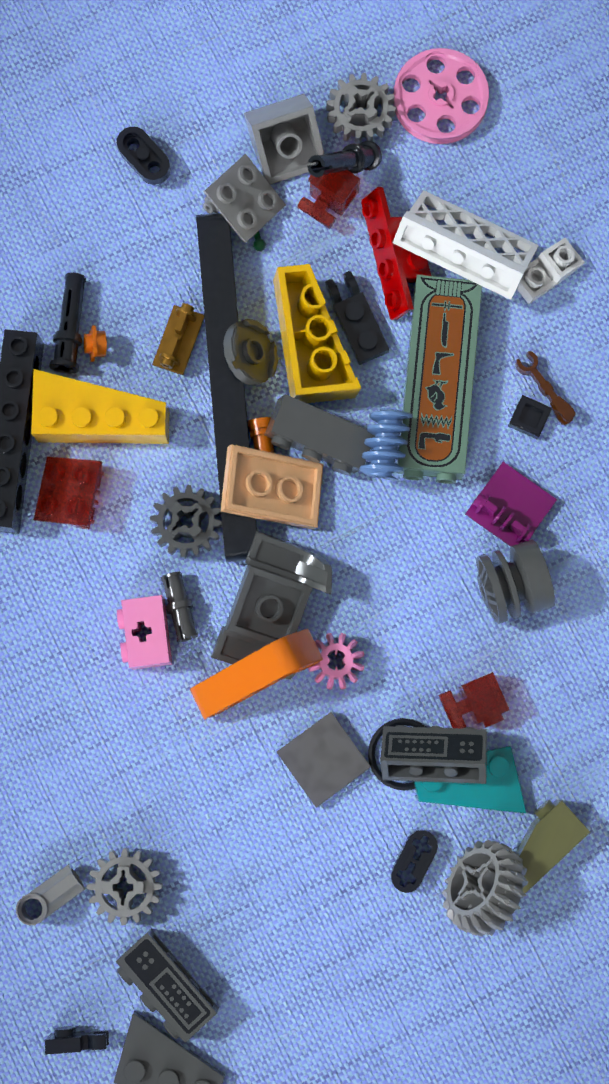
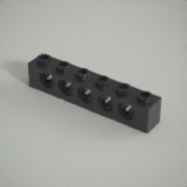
M4 329L0 358V532L19 534L32 442L34 369L41 371L44 342L37 332Z

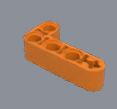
M307 628L271 642L190 688V691L204 720L278 681L319 663L323 658Z

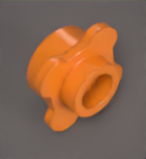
M92 325L89 334H84L83 342L84 353L90 354V362H94L95 357H105L107 348L105 331H97L96 325Z

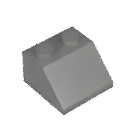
M305 94L244 113L252 146L262 174L269 184L309 172L307 165L316 164V162H308L310 157L324 154L314 108Z

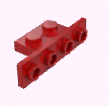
M377 187L362 199V213L366 220L370 244L373 248L377 264V273L380 277L385 296V305L388 308L390 319L398 320L414 309L407 283L416 282L417 275H432L427 259L393 243L402 217L390 216L384 188Z

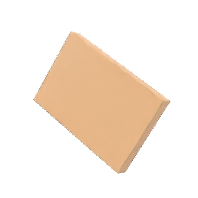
M231 444L227 447L220 512L312 530L318 528L323 464Z

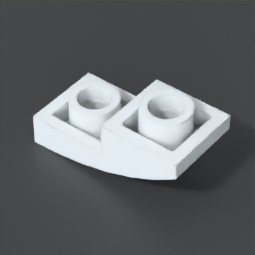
M563 238L541 252L539 257L529 264L517 290L526 302L530 304L570 276L585 262L568 240Z

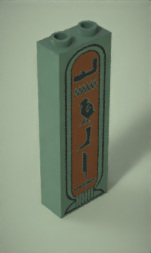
M417 275L402 409L404 412L413 414V418L402 420V423L411 429L408 432L400 433V437L407 440L408 444L399 446V451L406 454V456L397 460V464L403 467V471L396 472L403 474L405 479L423 480V476L436 477V481L439 483L454 484L456 480H462L465 474L482 286L473 281Z

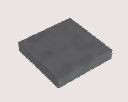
M332 712L277 751L279 757L316 808L371 768Z

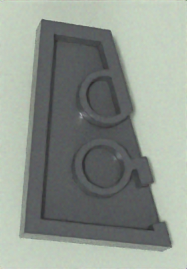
M136 1011L133 1012L113 1083H223L224 1073L193 1051L187 1050L177 1043L162 1029L159 1030L145 1020V1017Z

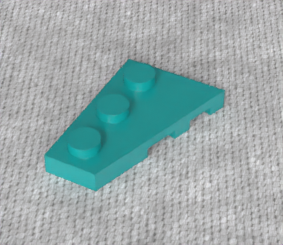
M511 746L488 750L486 784L413 781L419 802L526 813Z

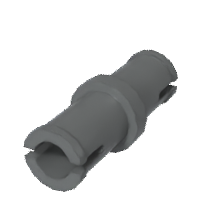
M168 573L167 577L163 575L161 581L163 582L168 601L166 610L167 614L172 616L177 642H184L198 637L190 610L193 605L192 601L187 599L182 573Z

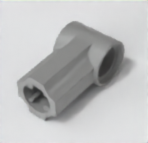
M68 864L30 893L22 896L16 905V915L23 924L36 925L44 921L86 888L77 873ZM29 899H36L42 905V913L38 918L30 917L25 910V905Z

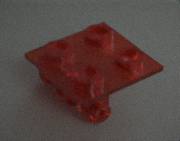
M47 457L33 520L77 525V528L89 530L90 524L95 522L93 520L95 512L93 505H98L99 502L95 499V495H100L101 493L97 489L100 488L102 476L105 474L102 471V461Z

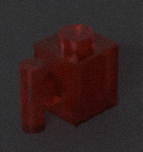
M348 170L321 177L310 175L308 180L310 182V196L316 199V201L313 203L306 197H303L298 203L297 208L330 229L336 221V217L328 213V209L342 216L359 193L360 178Z
M493 672L458 687L464 700L457 703L451 690L438 695L452 728H466L467 726L462 715L468 712L474 724L483 722L486 728L504 720L502 713L510 710Z

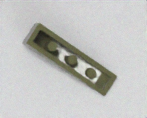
M547 800L535 811L534 814L537 818L529 826L516 851L519 857L523 859V866L527 868L524 877L528 880V884L523 887L522 891L524 893L532 888L590 833L587 827L562 800H555L553 803Z

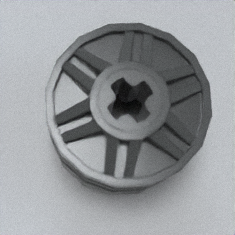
M533 539L511 546L509 563L499 550L492 553V562L486 554L477 556L476 566L479 589L486 607L490 610L497 624L508 620L507 610L513 619L519 618L521 616L520 601H523L531 614L555 606V595L550 573L543 554Z

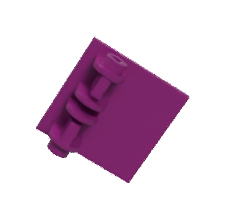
M502 462L465 515L511 547L529 541L557 499L508 464Z

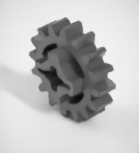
M187 485L185 493H181L177 486L173 487L174 496L169 497V495L163 493L164 504L154 503L153 505L159 514L150 516V521L158 524L151 532L153 536L162 535L157 543L160 547L169 544L168 553L170 555H173L178 549L180 550L181 557L186 559L188 551H193L194 555L199 557V548L203 546L206 550L210 551L211 546L208 541L210 539L219 540L220 538L214 530L215 528H222V521L215 519V517L221 515L220 508H211L216 502L215 498L211 496L205 500V491L202 488L196 494H193L191 485ZM183 501L196 502L192 506H181L179 502ZM168 511H170L172 522L167 526L168 529H165V518ZM208 514V528L204 533L201 529V521ZM185 516L188 519L192 517L193 526L188 528L186 525H183L181 527V517ZM181 537L192 538L194 540V542L191 543H180L177 541Z

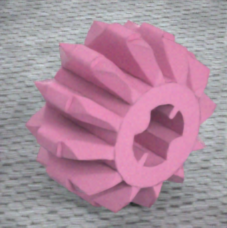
M331 633L326 634L328 646H325L320 640L315 641L318 649L321 651L323 660L309 667L308 670L314 672L321 669L322 672L316 676L315 682L320 683L327 676L329 679L326 688L329 690L333 687L334 679H338L341 690L346 689L345 676L353 683L358 681L357 676L350 670H364V665L353 662V660L364 657V652H351L358 643L355 639L347 647L343 645L346 638L344 633L339 635L338 643H334ZM334 653L335 657L337 653L343 655L342 664L344 668L338 670L337 666L335 670L329 668L330 659L328 656Z

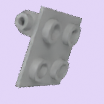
M246 154L203 191L206 195L205 203L203 204L204 210L209 214L220 212L244 243L286 206Z

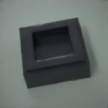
M522 395L508 427L538 440L552 408Z

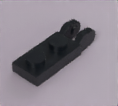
M348 271L343 274L344 282L352 297L342 301L338 287L333 279L325 281V285L333 302V310L358 364L361 365L389 353V347L363 292L360 293L352 272Z

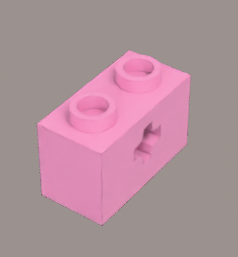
M162 595L121 600L122 609L117 610V622L119 630H125L126 642L121 643L123 663L128 662L129 668L132 670L173 665L165 598ZM141 625H145L146 628L152 630V634L146 635L145 642L136 636V632L141 631Z

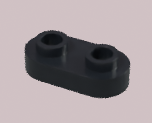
M127 127L119 133L116 142L122 158L148 184L157 185L167 180L171 168L166 154L141 128ZM131 144H138L139 148L130 150L129 146ZM153 166H158L160 168V170L157 173H151L149 171L150 168Z

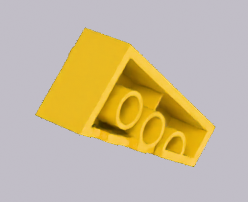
M310 264L277 267L273 284L290 396L305 403L356 398L361 390V385L352 371L351 361L346 350L342 347L337 335L338 330L327 311L325 299Z
M34 369L31 434L38 443L169 444L170 412L166 402Z

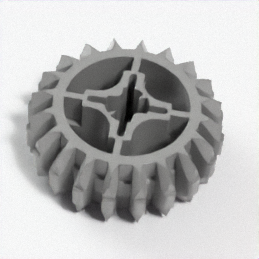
M490 840L484 843L477 841L474 848H466L463 857L457 856L458 863L455 867H450L452 873L449 878L444 880L448 886L442 892L446 898L443 907L447 910L446 916L460 930L480 937L486 934L492 936L496 929H504L505 921H513L512 914L516 909H521L518 905L519 901L527 896L522 891L523 887L528 884V880L524 877L527 868L522 864L523 859L507 845Z

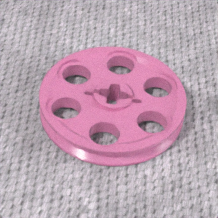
M447 48L426 50L408 60L399 71L394 85L393 94L395 99L393 106L396 107L395 113L399 122L412 136L432 144L454 143L469 136L482 122L489 100L488 82L479 65L464 53ZM432 60H438L444 64L445 68L440 73H432L428 70L427 64ZM461 71H469L474 76V80L469 84H462L458 81L456 75ZM407 79H415L419 82L420 88L416 92H408L403 88L402 84ZM436 91L439 94L446 92V101L442 98L435 100ZM472 100L479 105V110L474 114H468L464 112L461 105L465 101ZM413 108H418L424 112L425 118L420 122H413L408 118L407 113ZM448 119L454 123L455 129L452 132L443 133L438 129L437 123L440 120Z

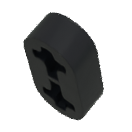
M421 829L412 832L406 839L390 873L391 881L394 887L401 892H413L420 886L437 852V840L429 831ZM423 836H427V844L431 848L429 852L422 851L418 860H415L413 856L416 852V847L412 844L415 838L421 840ZM410 862L415 863L411 872L415 877V881L413 883L406 882L404 886L400 885L401 878L397 875L399 869L405 871Z

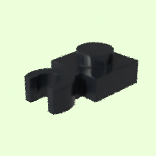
M75 1026L55 1028L54 1033H51L45 1039V1055L107 1049V1045H109V1030L85 1033V1031L76 1032Z

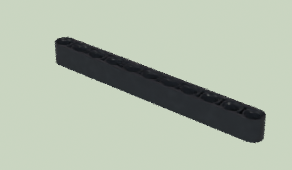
M221 213L196 215L221 504L227 447L233 444L250 448L244 383L237 379L230 370L224 356L223 345L228 328L232 324L239 322L230 224ZM221 512L226 562L244 561L248 556L257 531L256 518Z

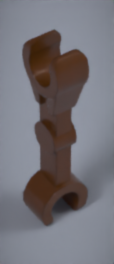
M528 351L526 356L532 362V366L525 367L517 359L515 363L516 370L522 375H530L542 395L551 402L550 405L558 421L562 425H567L575 417L574 409L564 399L556 395L553 386L544 379L537 369L538 357L532 351Z

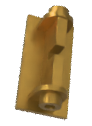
M182 303L181 307L174 305L152 365L184 375L205 316L194 312V307L189 304Z

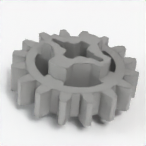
M362 73L361 79L356 80L355 76L350 74L349 83L346 84L340 79L338 81V90H330L331 100H328L326 104V110L329 111L327 120L328 123H334L333 132L335 134L341 131L344 132V141H347L351 136L355 137L356 144H360L362 137H366L367 141H373V134L382 138L385 131L384 127L391 128L393 121L391 117H395L396 107L393 106L395 97L394 94L387 95L389 88L387 83L378 86L379 77L375 76L371 81H368L366 73ZM344 101L345 108L344 112L341 114L340 105L341 102ZM379 104H381L382 113L380 117L377 116V109Z
M123 848L120 857H118L115 850L110 851V861L108 862L103 858L98 859L97 863L101 867L100 871L91 870L89 873L96 879L95 882L87 885V889L95 890V895L89 899V903L98 902L100 907L96 914L100 915L105 911L108 912L109 923H112L116 917H120L121 925H126L130 916L138 923L141 921V911L147 915L153 912L149 905L150 902H160L161 898L154 894V892L163 888V883L155 882V877L161 871L160 869L153 871L150 869L154 861L152 857L145 862L141 860V850H138L134 856H130L129 848ZM118 864L117 874L112 879H104L107 871L112 866ZM133 865L143 871L146 879L138 877L133 871ZM124 875L127 878V883L133 884V889L127 892L126 897L123 889L117 888V884L123 881ZM147 893L143 902L139 906L132 908L133 898L137 894ZM104 894H110L116 900L117 908L108 902Z

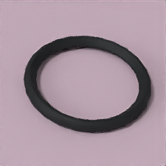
M394 719L378 728L372 736L368 749L369 765L374 775L384 785L396 790L415 789L414 782L397 783L392 780L382 779V772L379 770L375 759V749L378 740L383 735V726H426L413 719Z

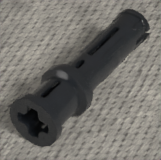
M364 141L360 144H349L342 151L311 156L308 162H316V164L307 165V168L314 177L342 171L356 174L363 170L370 171L376 169L382 160V153L380 147L375 142Z
M67 273L65 275L59 331H56L53 335V342L56 344L54 360L50 361L49 367L60 373L72 374L79 371V364H77L78 347L83 342L79 334V326L86 277L79 273Z

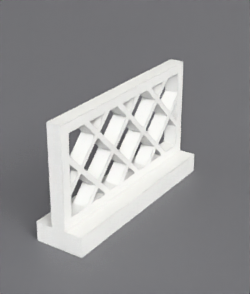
M424 190L410 211H406L402 217L393 240L394 244L510 300L539 246ZM426 205L435 208L436 210H428ZM436 220H444L447 225H438ZM455 220H460L465 224H457ZM485 233L493 236L494 238H487L485 236ZM465 234H473L476 239H468ZM513 247H516L524 252L517 253ZM494 248H502L505 253H497Z

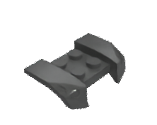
M256 531L245 561L248 564L226 626H222L211 658L234 664L271 642L297 632L312 588L331 594L332 567L323 557L295 544ZM295 674L290 675L284 679H291Z

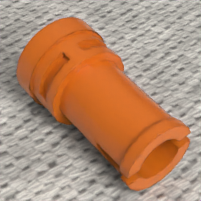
M271 417L248 420L247 425L250 431V438L253 439L254 449L275 453L274 445L271 443L272 439L264 436Z

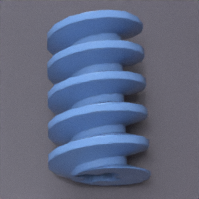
M381 408L379 409L380 411L371 412L369 415L370 419L378 424L367 427V432L375 437L365 439L364 444L373 450L362 453V458L370 462V464L361 465L359 470L370 477L400 481L393 477L392 473L403 471V467L394 462L395 459L405 458L406 454L397 450V446L407 445L408 441L399 435L402 432L410 431L411 428L403 424L402 420L413 418V414L400 410Z

